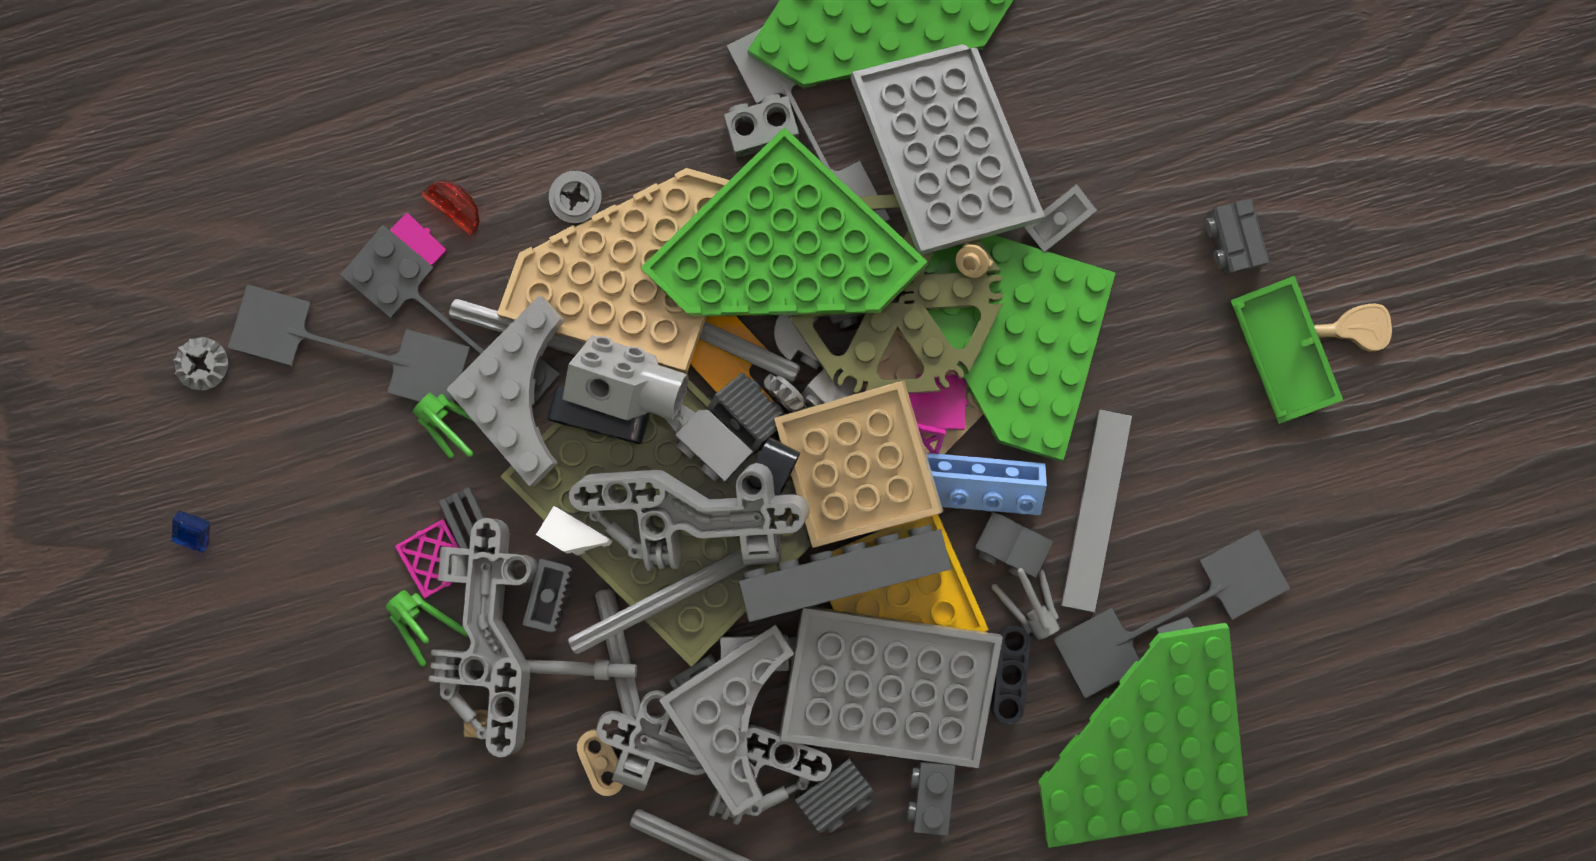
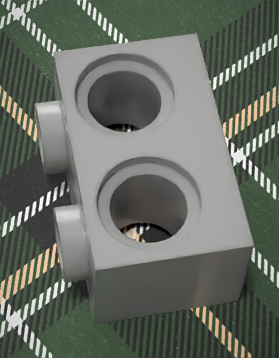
M779 94L770 95L761 99L760 104L750 107L746 103L731 107L729 113L724 114L736 159L758 153L784 127L799 140V132L788 96L780 98ZM774 113H780L785 117L786 121L783 125L775 127L770 125L767 119ZM748 122L753 125L754 130L750 135L742 136L736 132V127L740 123Z

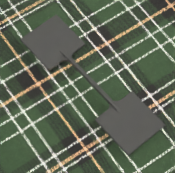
M382 225L340 275L390 318L405 301L409 299L418 300L482 354L484 349L420 296L418 291L419 285L434 267L386 226ZM540 357L533 379H536L534 404L560 375Z
M247 284L228 348L293 366L299 344L305 339H311L389 361L393 365V375L387 393L419 402L428 393H432L436 398L443 394L451 402H455L447 388L463 373L470 350L469 346L406 329L399 352L393 356L384 355L310 334L306 330L305 323L311 302Z
M1259 530L1201 559L1200 563L1210 580L1209 590L1134 631L1125 630L1111 607L1053 638L1083 697L1087 698L1119 681L1136 660L1140 661L1133 647V640L1137 635L1211 596L1219 598L1230 619L1233 620L1289 590L1290 587Z

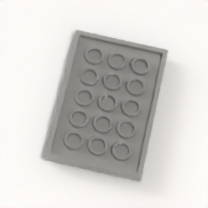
M961 44L852 72L850 79L912 241L920 255L1042 222L1045 217L977 47L969 48Z
M809 606L801 608L779 734L780 741L979 768L1003 637L1000 634L818 607Z

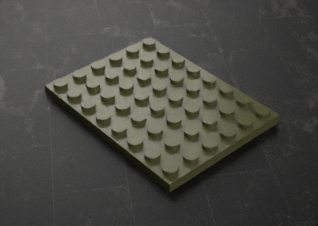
M688 380L682 404L695 413L698 410H709L719 419L708 408L711 401ZM650 413L642 444H635L554 423L542 435V438L558 464L535 487L529 486L512 465L500 477L544 521L553 506L612 540L609 546H598L585 550V553L580 554V556L632 606L740 550V536L696 538L690 533L679 529L681 550L679 569H672L670 564H668L666 569H659L658 565H655L654 570L647 571L644 560L630 557L628 551L605 532L607 528L599 521L590 519L589 511H579L573 507L569 499L571 487L589 474L663 470L708 499L737 498L736 481L749 465L757 462L761 450H758L756 454L752 453L725 484L720 479L713 482L702 472L701 468L704 464L699 459L693 456L690 460L676 447L679 443L675 438L676 432L664 417ZM788 479L781 495H797L793 482ZM652 483L648 485L645 489L653 488ZM615 484V490L618 495L627 497L626 488L621 484ZM655 489L656 494L660 492L659 489ZM596 492V493H590L591 498H592L595 494H597L598 492ZM788 508L785 512L790 513L792 519H796L798 514L792 513L791 508ZM635 510L602 511L603 516L609 522L613 523L615 521L636 541L641 540L638 515ZM652 515L654 525L659 528H665L663 519L657 515ZM805 523L796 532L781 534L782 557L780 563L798 559L812 545ZM777 564L749 565L648 617L645 621L692 667L746 612L739 581L745 580L744 573L764 568L766 574L778 571Z

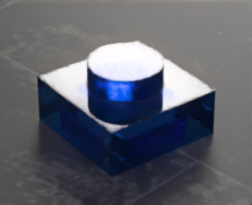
M179 510L172 519V542L203 553L209 545L210 522Z

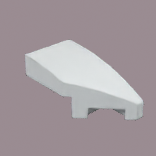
M553 506L536 534L565 553L572 552L575 555L583 554L585 550L598 546L606 547L612 543V540L555 506Z

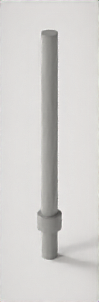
M456 657V664H460L462 658ZM526 659L530 666V673L594 676L595 680H609L610 677L636 678L637 665L613 664L610 660L596 659L595 663ZM476 660L472 670L484 671V666L479 660ZM511 667L506 668V672H516Z

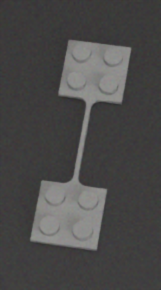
M761 29L727 45L756 104L760 103L761 99L770 95L782 94L788 96L790 104L819 160L857 196H876L877 193L860 161L840 171H834L829 167L791 94L792 88L796 84L748 55V49ZM885 209L873 210L885 222L890 220Z

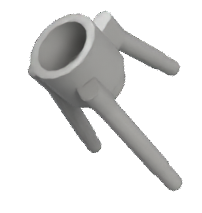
M1019 568L1017 571L1034 610L1027 614L1029 620L1025 618L997 584L992 585L993 591L1021 623L1023 629L1028 634L1032 632L1036 640L1046 638L1060 629L1056 621L1059 616L1053 605L1044 570L1040 569L1038 576L1046 607L1045 605H1040L1024 570Z

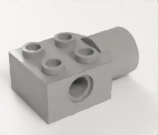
M591 335L568 365L562 399L624 420H629L649 412L674 420L682 406L689 376L688 374L658 365L655 355L646 353L639 347H628L613 342L605 336Z

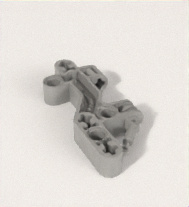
M759 463L749 465L739 475L736 481L737 498L708 499L663 470L589 474L573 485L569 491V499L573 507L579 511H589L590 519L599 521L607 528L605 532L624 547L630 557L644 560L647 571L654 570L655 565H658L659 569H666L668 564H670L672 569H679L681 562L679 529L690 533L696 538L740 536L742 558L745 565L778 564L781 562L782 557L781 534L798 531L810 514L808 502L800 495L775 496L772 473L767 466ZM753 475L758 477L762 483V488H752L748 484L747 476ZM652 483L653 488L645 489L648 485ZM615 484H621L626 488L627 497L618 495L615 490ZM655 489H659L660 492L656 494ZM596 492H598L597 494H595V495L591 498L590 493H596ZM788 508H791L793 514H798L796 519H792L790 513H785ZM635 510L638 515L641 540L636 541L615 521L613 523L609 522L603 516L602 511ZM652 515L661 517L665 528L655 526L652 522Z
M482 518L476 521L472 527L469 549L441 547L438 581L466 583L463 627L470 638L471 645L466 652L431 650V655L436 656V662L431 663V668L435 669V673L429 676V681L440 682L441 697L449 702L466 724L471 723L476 729V735L479 739H486V747L493 756L506 757L518 752L524 744L530 666L502 619L505 585H529L533 583L538 563L533 557L528 555L508 554L510 533L507 524L498 519ZM486 530H495V537H486ZM483 548H494L495 553L483 552ZM519 561L524 562L527 568L526 575L522 579H518L514 573L515 565ZM456 657L462 658L460 664H456ZM476 660H479L484 666V673L481 678H477L472 671ZM511 667V669L516 670V676L512 677L510 674H506V668ZM455 670H459L460 677H455ZM461 684L484 686L489 689L487 727L480 725L475 719L477 714L459 694ZM504 687H516V690L504 691ZM505 697L510 698L514 703L515 708L511 715L506 714L502 709V702ZM510 721L513 722V725H511V726H508V724H505V725H501V724H500V723H505V722H510ZM505 735V738L510 739V745L506 746L504 742H500V736Z
M658 690L648 692L643 697L635 718L618 711H609L604 713L598 720L597 734L600 740L607 745L622 750L611 779L612 781L644 792L655 762L692 775L706 773L683 736L666 729L670 718L666 710L658 716L651 715L647 711L648 702L654 698L661 699L667 695L664 692ZM612 719L617 720L618 728L625 731L628 730V724L633 725L634 727L629 735V742H624L625 734L615 731L613 736L607 735V728L603 726L604 723L610 724ZM748 724L747 738L756 733L758 741L768 745L767 756L763 755L765 750L761 746L752 745L751 749H748V757L755 780L759 769L763 765H769L799 776L796 784L786 789L782 786L764 795L761 800L735 817L716 789L709 815L715 816L717 812L722 814L721 819L727 820L728 817H731L735 825L740 823L743 814L760 815L761 812L788 799L789 794L799 789L806 790L810 780L821 781L828 777L832 767L828 755L822 749L813 745L780 741V733ZM782 744H788L792 747V755L785 761H779L774 756L776 748ZM800 749H803L802 756L808 760L814 761L816 756H819V760L823 764L822 767H815L814 771L811 772L810 766L799 760Z

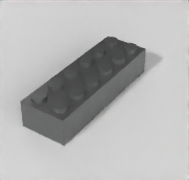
M930 524L907 530L909 535L907 538L899 539L898 533L876 538V546L866 548L865 543L861 542L842 547L844 554L833 557L830 550L809 556L811 563L799 565L798 559L777 564L778 571L766 574L764 568L745 572V580L739 581L748 620L751 622L951 570L941 529L932 531Z

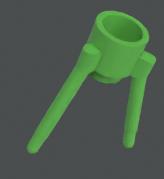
M428 393L412 411L419 417L417 421L427 429L448 458L452 459L454 453L435 429L436 426L468 457H471L473 452L442 421L448 414L444 409L445 407L473 421L461 406L451 402L443 394L436 398L432 393Z
M403 590L387 603L385 609L391 614V621L399 629L420 666L424 667L426 661L406 628L409 625L424 644L429 642V638L415 622V619L421 613L418 607L463 636L468 637L464 627L425 602L418 593L410 596L406 590Z

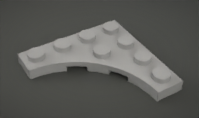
M538 296L447 388V391L525 482L532 487H535L558 464L545 445L539 427L535 425L532 411L536 380L533 379L537 361L539 356H543L548 343L556 331L565 322L542 296Z
M776 624L659 700L734 817L763 798V794L752 773L748 757L747 730L752 707L760 689L770 675L794 654Z

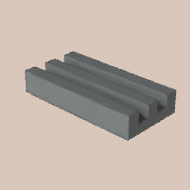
M471 487L439 501L459 547L465 549L470 547L450 504L455 503L466 530L471 537L473 524L461 499L467 497L477 521L485 518ZM486 530V537H494L491 530ZM483 548V552L494 550V548Z

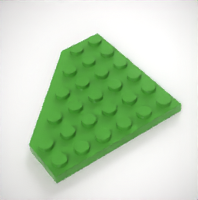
M780 0L750 45L748 55L800 87H812L821 82L849 79L854 71L961 44L969 48L977 47L978 50H983L1014 0Z
M784 127L674 234L641 269L689 317L881 313L928 266V261Z
M996 235L981 238L979 240L1001 270L999 274L991 273L987 274V276H1002L1001 283L991 284L989 289L995 294L1003 293V299L999 302L989 301V303L1003 304L969 373L967 374L961 364L958 363L957 365L964 371L963 379L968 386V391L979 411L985 416L992 429L991 432L998 443L1062 462L1068 447L1115 272L1051 252H1043L1041 249ZM964 244L935 251L924 275L961 273L956 265V255ZM977 308L927 310L950 345L956 349H962L967 346L980 320V312Z
M1226 623L1157 634L1149 644L1150 648L1140 661L1136 660L1120 679V685L1109 699L1105 698L1090 716V722L1079 735L1076 734L1060 753L1058 762L1039 779L1045 837L1048 848L1248 815L1230 631Z

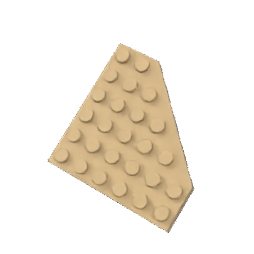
M685 168L675 173V177L659 185L656 183L634 194L630 200L618 206L614 204L591 216L592 219L576 227L571 226L549 237V241L533 249L530 247L520 252L497 315L514 321L538 296H542L565 320L556 331V335L586 343L591 335L605 336L613 342L628 347H639L646 353L655 355L658 365L687 374L707 316L689 317L643 272L641 267L730 180Z

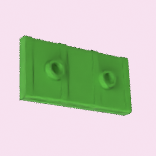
M1295 276L1231 300L1279 424L1343 401Z

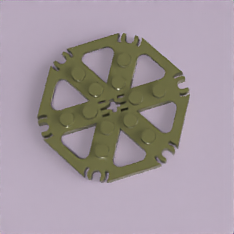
M895 194L858 196L872 210L900 208ZM908 230L904 240L916 250ZM978 239L969 243L981 247L987 253L989 259L993 261L987 272L980 277L970 278L962 273L924 275L926 267L912 281V284H909L902 291L905 296L899 297L897 303L891 302L881 313L802 314L798 316L789 315V319L832 382L838 371L842 373L838 377L837 386L841 387L847 378H853L856 381L853 394H858L861 391L863 383H867L866 391L902 380L905 381L908 394L940 393L941 389L936 385L934 379H938L940 386L945 390L950 386L945 378L946 373L953 372L959 380L963 379L964 371L957 364H961L967 374L969 373L1003 303L990 304L989 301H1001L1003 293H992L989 286L1001 283L1002 276L991 275L988 277L987 274H999L1001 270ZM935 252L921 255L928 261V265ZM977 308L980 312V320L967 346L962 349H956L950 345L927 310ZM865 314L847 352L842 356L832 355L813 327V321L816 317ZM896 329L924 368V372L919 378L883 380L877 374V367Z

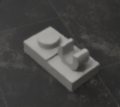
M1076 184L1043 211L1045 217L1042 222L1024 227L1042 251L1045 252L1098 210Z

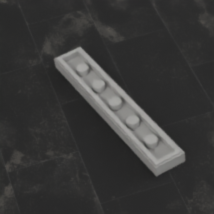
M1100 409L1097 411L1061 606L1095 612L1132 420L1130 415Z

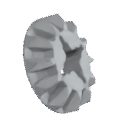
M569 171L563 173L551 185L549 191L550 207L557 217L567 223L582 224L595 215L601 207V189L597 181L585 172ZM579 185H581L580 195L588 202H577L576 206L571 210V200L562 194H574Z
M205 337L189 339L183 346L178 347V353L173 360L176 370L175 375L183 385L194 390H208L217 386L224 379L228 369V358L223 347L216 341ZM206 355L204 363L211 371L198 369L194 372L193 369L196 364L190 357L202 358Z
M769 374L764 380V386L768 393L789 413L807 408L805 406L807 402L804 397L783 377L779 375L775 377Z

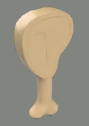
M1376 303L1354 307L1345 312L1333 324L1314 325L1319 338L1336 337L1338 339H1348L1367 352H1376L1384 349L1389 344L1392 335L1389 312L1383 305Z

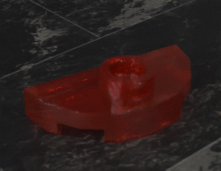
M440 180L430 184L420 194L468 234L473 235L478 231L480 222L478 208L472 197L459 185L451 181Z

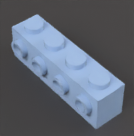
M926 453L942 507L1041 515L1047 487L1045 463Z

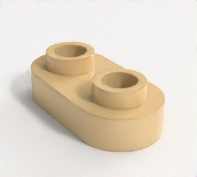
M597 730L587 731L580 737L577 743V752L593 789L603 796L614 795L620 791L623 784L617 782L606 783L602 775L606 771L614 773L619 759L613 746L607 745L600 740ZM596 740L601 744L599 752H592L590 750L589 743Z

